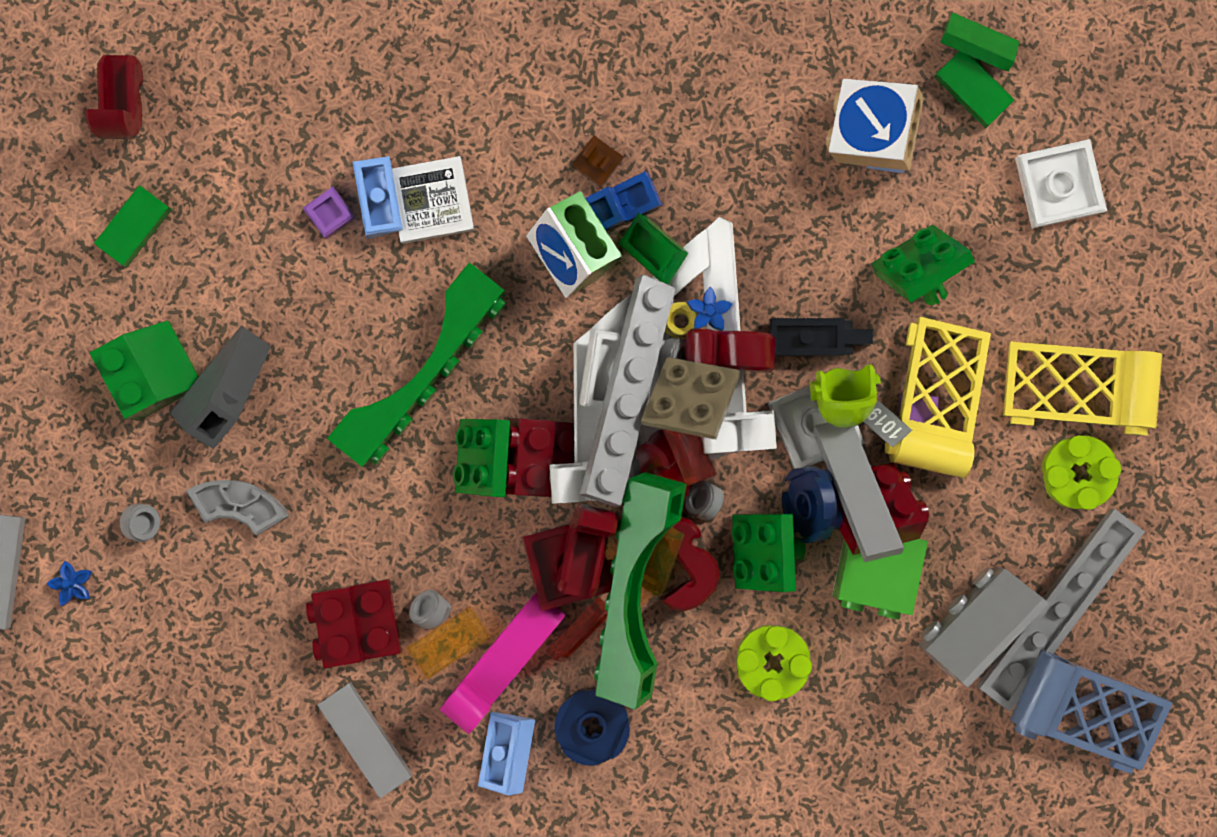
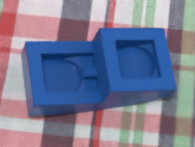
M646 171L614 187L608 186L585 198L606 231L634 220L638 213L645 215L663 206L649 172Z

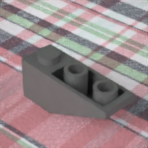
M241 325L170 412L183 430L214 449L238 420L271 346Z

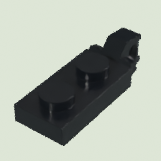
M845 318L769 319V334L776 338L775 357H838L852 355L853 346H871L873 344V329H853V321L845 320Z

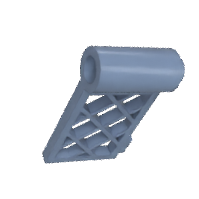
M1041 650L1010 720L1016 724L1014 730L1027 738L1036 740L1038 735L1050 736L1111 759L1110 766L1132 774L1134 768L1143 769L1173 703L1166 698L1071 663L1053 653ZM1081 676L1090 679L1094 692L1077 699L1075 689ZM1118 690L1122 691L1125 704L1109 711L1105 696ZM1098 701L1102 714L1086 722L1081 708ZM1150 702L1156 704L1157 706L1152 717L1141 722L1136 709ZM1074 711L1079 725L1065 732L1058 730L1057 728L1062 717ZM1129 712L1133 726L1117 733L1113 720ZM1106 723L1110 737L1101 742L1093 743L1089 731ZM1137 735L1139 745L1134 756L1131 757L1124 754L1121 742Z

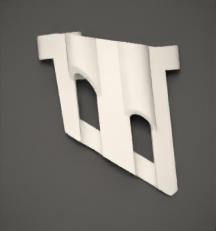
M719 217L707 229L683 247L689 254L669 285L676 288L675 296L703 272L704 293L711 286L716 295V302L725 300L732 303L730 309L722 314L724 319L723 331H741L733 223ZM632 294L611 309L591 329L622 333ZM709 323L707 324V329L719 331V330L713 329V328L709 325ZM590 330L573 344L575 463L549 465L552 504L596 501L580 495L602 408L579 405ZM664 332L663 340L667 341L668 339H671V337L666 332ZM740 371L739 380L716 440L666 430L675 435L681 443L683 456L677 463L683 469L739 451L777 449L774 410L746 411L744 371ZM641 424L635 452L642 443L648 441L655 431L665 429ZM635 452L628 479L641 474Z

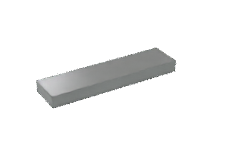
M828 422L815 425L814 436L827 469L833 476V484L864 562L902 554L904 546L855 427H836Z

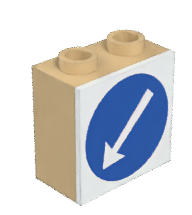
M843 79L841 91L835 95L834 114L836 116L833 128H830L828 131L826 142L827 150H829L835 161L844 164L910 171L924 100L918 85Z

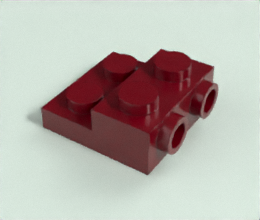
M509 418L510 431L505 494L552 497L549 465L575 463L574 423Z
M893 462L871 467L902 543L920 539L929 521V510L923 500L916 501L910 491L911 480L909 475L905 471L899 472ZM833 484L837 507H839L843 516L842 525L838 529L852 554H859V547Z
M569 524L521 537L541 611L586 599L560 593L556 587L559 567L563 561ZM606 555L595 596L611 591L613 576L610 573L612 559L607 560Z
M390 578L316 591L311 594L312 601L306 602L308 621L310 624L316 623L318 638L312 641L314 658L316 661L322 660L324 669L402 653Z

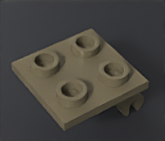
M666 357L642 416V425L716 440L739 380L740 371Z

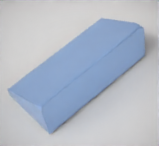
M390 156L353 162L366 239L403 230Z
M490 712L478 782L479 787L507 796L523 792L535 724L534 719Z

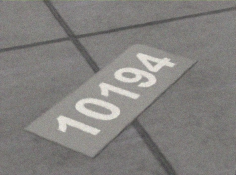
M878 400L873 412L864 421L892 448L913 431Z

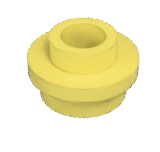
M686 302L673 303L665 332L671 338L686 339V333L690 329H694V320L698 313L692 311ZM684 315L688 320V325L684 328L676 327L674 324L675 316Z

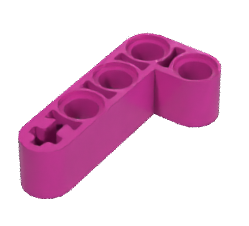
M535 592L448 696L439 710L469 735L490 710L495 700L559 625L566 614L557 607L541 611Z

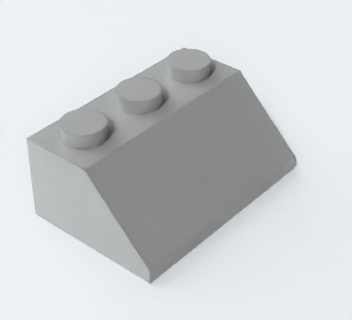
M995 566L991 569L988 567L980 572L973 581L976 586L966 596L961 594L956 597L947 608L950 613L940 623L938 621L931 623L921 634L924 640L918 646L949 677L967 688L1049 605L1044 598L1005 568Z

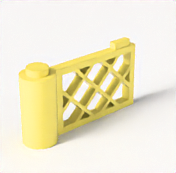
M923 317L917 318L916 324H909L905 345L912 348L899 419L913 431L893 448L885 442V453L889 454L890 462L960 478L967 477L974 460L975 451L972 440L991 333ZM926 328L938 331L946 343L933 353L930 352L924 342ZM949 334L957 335L958 337L952 339ZM964 337L979 340L976 356L969 361H966L955 344ZM949 348L960 367L946 375L934 357ZM921 352H922V354L924 355L925 358L920 361ZM928 362L939 378V381L925 389L917 378L919 367ZM975 362L974 370H972L970 365ZM963 370L971 381V387L968 393L960 397L949 379ZM943 384L954 402L939 411L928 393ZM916 389L919 394L913 397ZM921 398L933 414L931 418L923 423L909 420L912 404ZM968 399V404L966 406L964 401ZM956 406L965 418L963 432L951 429L943 417L944 414ZM937 420L940 426L931 425V423Z
M1009 342L1003 416H1011L1010 424L1034 426V419L1114 425L1125 427L1124 434L1148 436V429H1156L1162 354L1149 351H1120ZM1018 351L1032 352L1042 363L1027 377L1017 366ZM1041 353H1051L1053 355L1046 359ZM1061 354L1070 355L1079 365V368L1065 380L1050 364ZM1079 356H1088L1091 358L1088 361L1084 362ZM1099 357L1114 359L1113 374L1102 383L1088 366ZM1044 368L1059 383L1045 396L1030 381ZM1084 371L1097 388L1081 400L1068 383ZM1017 374V376L1022 381L1015 386V377ZM1112 382V388L1110 392L1106 388V386ZM1025 384L1039 401L1028 410L1013 409L1014 393ZM1061 388H1064L1077 403L1066 413H1058L1047 401ZM1101 391L1110 401L1109 417L1095 416L1085 403ZM1043 405L1049 412L1035 410ZM1081 408L1086 415L1073 413Z

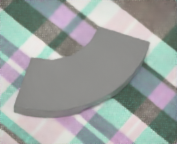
M217 480L202 483L186 490L205 523L218 518H233L246 524L255 535H259L290 516L286 508L273 495L250 483L236 480Z

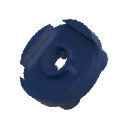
M813 466L796 468L790 471L785 479V482L791 481L789 491L782 492L783 514H793V533L799 532L803 537L799 540L803 543H814L828 539L834 529L841 527L843 521L842 512L837 507L831 472L827 469L819 470Z
M596 688L578 689L574 694L567 697L558 709L554 726L557 741L564 754L571 760L587 766L599 765L618 756L624 749L630 732L626 708L618 703L595 696ZM592 717H597L599 719L598 724L603 727L601 733L595 731L592 736L586 735V727L581 725L584 719L590 720Z

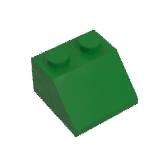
M168 320L123 334L89 352L125 420L139 421L182 398L199 378Z

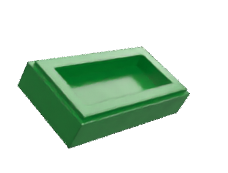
M952 12L947 20L940 42L1009 72L1015 62L1020 41Z
M960 51L934 76L985 129L1015 100L971 56Z
M139 185L94 244L122 266L128 267L172 209Z
M640 213L636 215L619 242V245L654 277L668 285L689 254L648 217Z

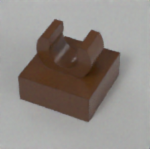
M593 135L573 162L572 167L602 189L624 157Z

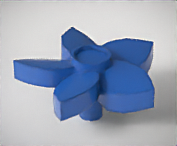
M711 286L704 293L703 301L694 299L686 302L692 311L699 313L694 320V329L703 328L709 323L713 329L724 330L722 314L730 309L732 303L725 300L716 302V295Z
M64 561L60 568L61 577L53 578L46 584L54 590H61L59 603L63 607L71 601L73 595L79 599H90L88 590L81 584H85L90 579L92 571L79 570L76 572L70 563Z

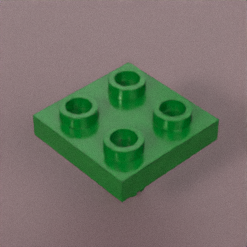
M932 224L927 228L920 229L913 237L896 248H891L884 252L882 257L871 263V266L877 277L910 303L924 296L923 299L926 304L935 305L940 303L936 293L939 292L943 301L948 296L943 282L975 261L971 250Z
M460 419V425L456 432V444L458 446L457 464L453 471L455 493L505 497L510 420Z
M732 514L735 589L772 592L796 591L795 561H801L804 558L806 548L805 544L799 540L801 538L794 537L793 514Z

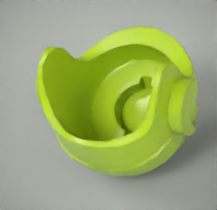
M872 364L866 365L859 371L834 368L826 373L817 371L815 381L810 382V397L812 401L816 400L819 412L826 422L836 427H855L869 418L877 403L876 384L881 383L880 377L875 373Z

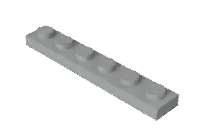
M643 274L635 279L580 491L581 496L613 507L621 506L642 424L641 419L646 408L676 289Z
M1109 509L1043 598L1049 605L998 656L976 687L1006 710L1011 711L1023 692L1040 651L1044 650L1054 654L1145 531L1116 509Z

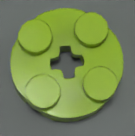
M1072 436L1057 441L1045 454L1042 461L1044 486L1048 495L1058 504L1070 509L1091 510L1106 502L1114 493L1118 484V476L1121 473V464L1115 458L1112 450L1101 440L1091 436ZM1074 464L1077 466L1085 464L1088 467L1086 472L1089 475L1086 480L1080 479L1076 482L1073 479L1075 472L1071 469Z
M761 625L752 629L741 640L737 650L736 669L741 682L752 694L768 701L786 699L797 693L806 683L808 675L812 670L810 652L806 643L795 631L784 626ZM771 653L773 656H776L780 653L784 657L780 661L782 666L780 670L775 671L772 668L766 671L763 666L767 663L765 659L766 654Z

